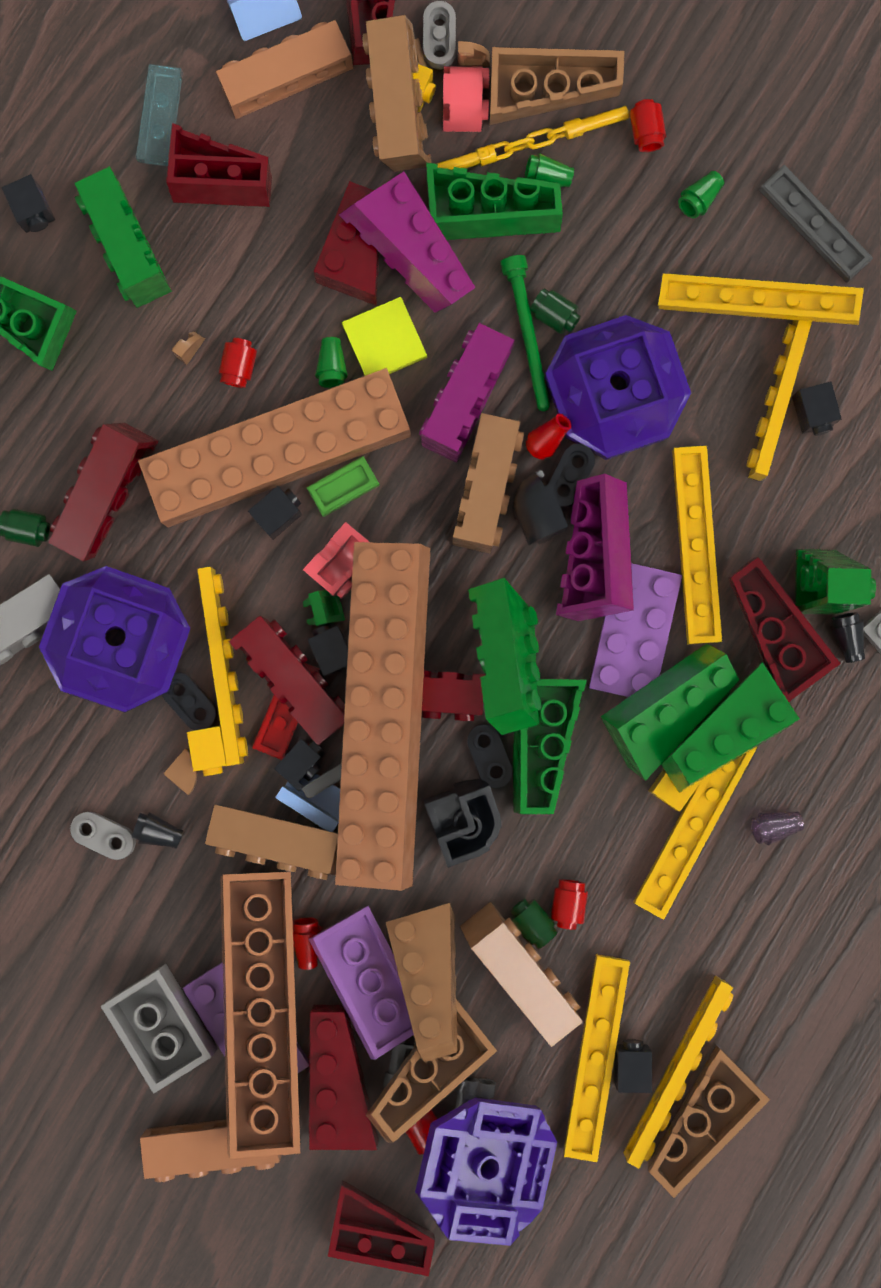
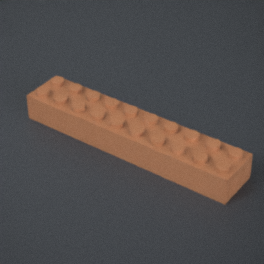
M354 542L335 885L402 891L412 887L430 565V548L422 544Z

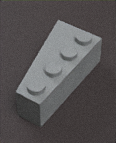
M50 574L0 604V665L6 663L23 648L34 645L42 638L60 591Z

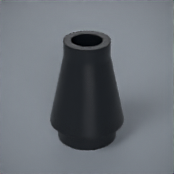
M850 612L833 617V625L830 628L844 655L845 662L852 663L865 659L863 619L859 618L858 612Z
M150 812L148 815L140 813L131 838L139 840L138 844L166 846L177 849L183 830L174 827Z

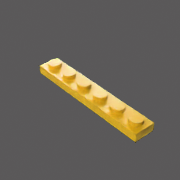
M663 273L658 306L659 309L859 325L864 288Z
M794 320L792 325L788 324L782 339V343L787 344L784 355L778 356L773 374L778 376L775 387H769L764 405L769 407L766 418H760L755 436L760 437L757 449H751L746 466L751 468L748 478L762 481L768 476L812 321Z
M707 446L674 448L672 455L687 645L722 642Z
M212 567L199 568L197 570L226 765L243 764V757L248 756V746L245 736L240 737L238 725L243 723V713L241 705L235 704L234 691H238V680L236 672L230 671L229 659L233 658L234 654L233 646L228 642L231 639H226L224 626L229 625L226 606L221 607L219 594L224 593L221 574H216V570Z
M757 747L701 781L673 827L635 897L634 904L663 920L665 919Z
M598 954L595 957L565 1138L564 1157L598 1162L630 961L627 959Z
M717 976L714 977L623 1152L627 1163L638 1169L644 1160L647 1162L651 1158L656 1143L653 1142L659 1130L664 1131L670 1121L671 1113L669 1110L674 1101H679L684 1095L687 1087L685 1080L690 1070L695 1071L702 1059L700 1051L705 1041L709 1042L714 1037L718 1027L716 1020L721 1010L725 1012L732 1002L733 994L731 991L733 987L725 980Z

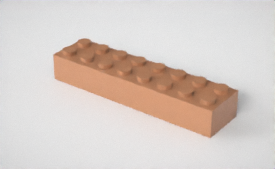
M385 368L138 460L160 522L166 527H171L411 437V432L389 372Z
M291 872L220 876L227 1154L230 1159L300 1154Z

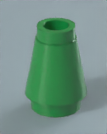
M538 153L537 156L530 154L524 178L559 183L560 187L569 188L573 180L574 168L568 167L541 153Z
M710 171L707 175L681 192V197L678 199L681 211L693 219L705 215L725 184L723 177L716 171Z
M326 337L321 340L315 374L321 387H337L345 384V379L348 377L339 338Z

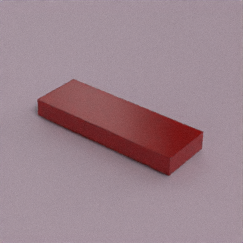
M304 663L311 673L316 670L320 671L319 668ZM275 695L271 700L252 748L282 760L287 753L298 722L288 711L289 707L286 703L283 704Z

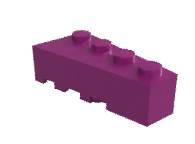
M404 171L339 214L347 224L350 222L361 233L359 236L368 245L372 244L385 257L383 261L391 269L395 268L406 279L405 283L434 313L452 305L476 288Z
M481 323L478 324L475 332L472 330L468 331L461 347L465 351L460 360H454L447 375L450 380L445 389L441 388L433 404L435 408L430 418L427 417L420 429L419 435L422 439V447L453 462H458L514 346V339Z
M607 474L579 480L576 485L571 524L574 525L571 540L567 541L566 554L569 555L567 573L562 574L560 586L564 588L562 604L558 603L556 615L576 621H583L634 611L627 482Z

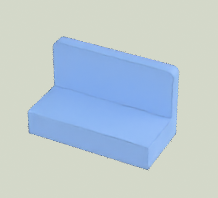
M227 0L244 41L302 18L297 0Z
M315 774L309 781L303 778L300 783L306 786L320 776ZM287 781L286 785L282 786L275 797L326 831L334 832L339 823L340 788L335 785H331L312 798H307L302 790L298 791Z

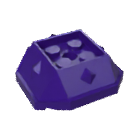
M628 315L564 336L545 374L557 413L565 415L571 422V429L566 433V438L576 444L589 447L592 452L605 460L667 440L691 395V390L670 331ZM613 377L623 378L627 388L624 390L613 388L610 379Z
M105 566L62 584L39 648L61 692L126 713L168 692L190 627L170 588ZM110 630H121L126 637L124 643L120 646L109 645L105 637Z
M473 1098L430 1124L415 1192L448 1240L511 1246L520 1236L519 1232L528 1226L542 1211L557 1141L545 1121L546 1119L541 1109L537 1106ZM488 1160L486 1166L481 1169L482 1164Z

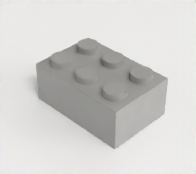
M167 964L162 965L101 1005L102 1010L153 1094L210 1059L218 1049Z

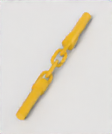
M623 106L584 119L576 118L563 122V127L553 130L544 128L531 132L526 138L511 143L502 141L477 148L476 152L437 163L438 168L453 170L454 167L466 169L479 164L480 166H485L506 159L513 152L526 148H542L553 144L556 139L562 137L570 140L582 136L584 132L629 119V112L627 107ZM548 133L547 139L549 140L534 144L535 140L532 137ZM505 146L504 151L506 153L496 156L495 149Z

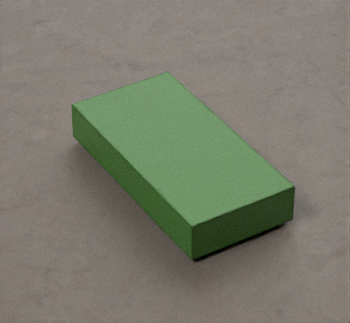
M364 456L310 485L307 487V490L322 516L325 517L377 488L380 484Z

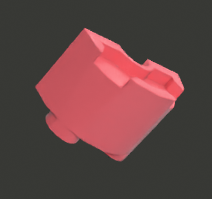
M444 66L443 132H481L482 120H488L489 100H482L483 88L489 89V68H483L482 66Z
M345 522L324 549L315 555L303 571L331 595H337L342 599L352 588L354 542L369 541Z

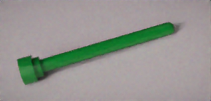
M525 255L510 256L500 261L502 273L504 276H507V280L511 281L537 407L540 411H547L550 407L524 282L526 271L528 270Z

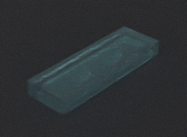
M149 64L136 159L139 163L168 166L172 123L176 124L183 76L181 68Z

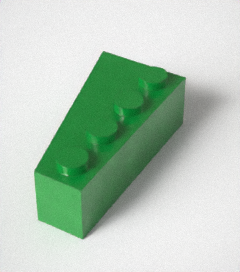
M426 162L429 212L446 240L556 233L561 231L563 212L559 183L517 177L514 180L502 178L500 174L487 172V175L467 172V169L454 167L453 170L438 168V164Z
M109 166L76 182L75 186L79 192V195L75 196L76 202L83 215L89 214L93 224L89 225V228L98 244L102 242L106 253L102 255L110 271H115L120 282L116 284L124 300L131 299L134 305L139 308L172 292L111 167Z
M0 276V335L17 349L24 352L39 366L53 371L77 310Z
M796 549L795 605L802 614L835 615L871 605V599H874L876 594V581L874 578H871L870 568L836 550Z
M505 578L468 589L470 601L477 604L478 614L472 615L473 628L479 630L482 640V646L476 647L480 665L486 673V676L480 677L486 720L501 735L539 725L538 710H541V700L537 692V681L540 680V672L536 664V653L539 652V644L535 636V625L538 624L535 609L532 606H528Z
M706 643L600 717L628 768L646 781L734 687L739 678L727 654Z
M761 663L661 765L680 793L786 730L800 720V718L765 665Z
M540 679L537 681V692L541 700V710H538L539 725L514 731V813L554 814L563 779V769L572 742L571 736L575 721L578 718L579 704L587 680Z

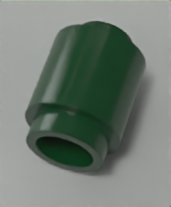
M545 288L540 291L530 308V311L536 314V319L561 335L566 330L571 332L581 317L577 314L579 306L556 291H548Z
M18 509L4 510L0 515V536L5 537L7 541L39 547L42 542H46L49 538L51 525L46 522L45 515Z
M524 898L510 910L513 914L510 919L520 930L523 938L531 945L534 944L537 949L544 947L557 935L558 931L553 927L555 925L554 921L535 899L528 902Z

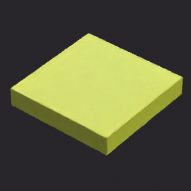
M401 297L342 322V326L364 376L387 368L389 374H392L427 358L425 349Z

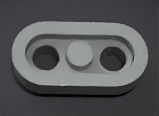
M435 1L426 7L423 15V55L425 62L430 67L440 70L444 69V66H450L455 59L456 14L449 3ZM441 19L445 21V24L438 26L434 22ZM440 50L443 51L445 55L442 57H436L434 53Z
M81 813L71 823V835L77 843L110 859H123L129 856L135 848L136 839L131 838L133 832L129 828L98 813ZM84 823L91 825L92 832L90 835L83 833L82 826ZM114 837H118L122 841L120 849H115L112 846L111 842Z

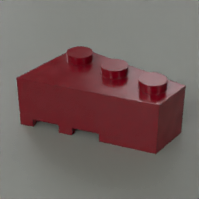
M172 123L166 183L173 203L270 207L272 175L268 157L233 144L226 146L212 141L210 136L202 133L200 136L184 131L182 126Z
M349 181L315 266L314 275L317 284L377 306L379 251L372 244L368 245L359 236L361 233L350 222L347 224L339 216L347 208L374 190Z
M342 1180L327 1257L429 1276L435 1244L434 1233Z

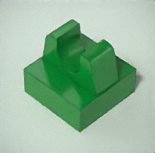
M327 590L308 594L309 598L303 601V607H312L314 617L307 619L309 625L320 626L345 621L339 596H333Z

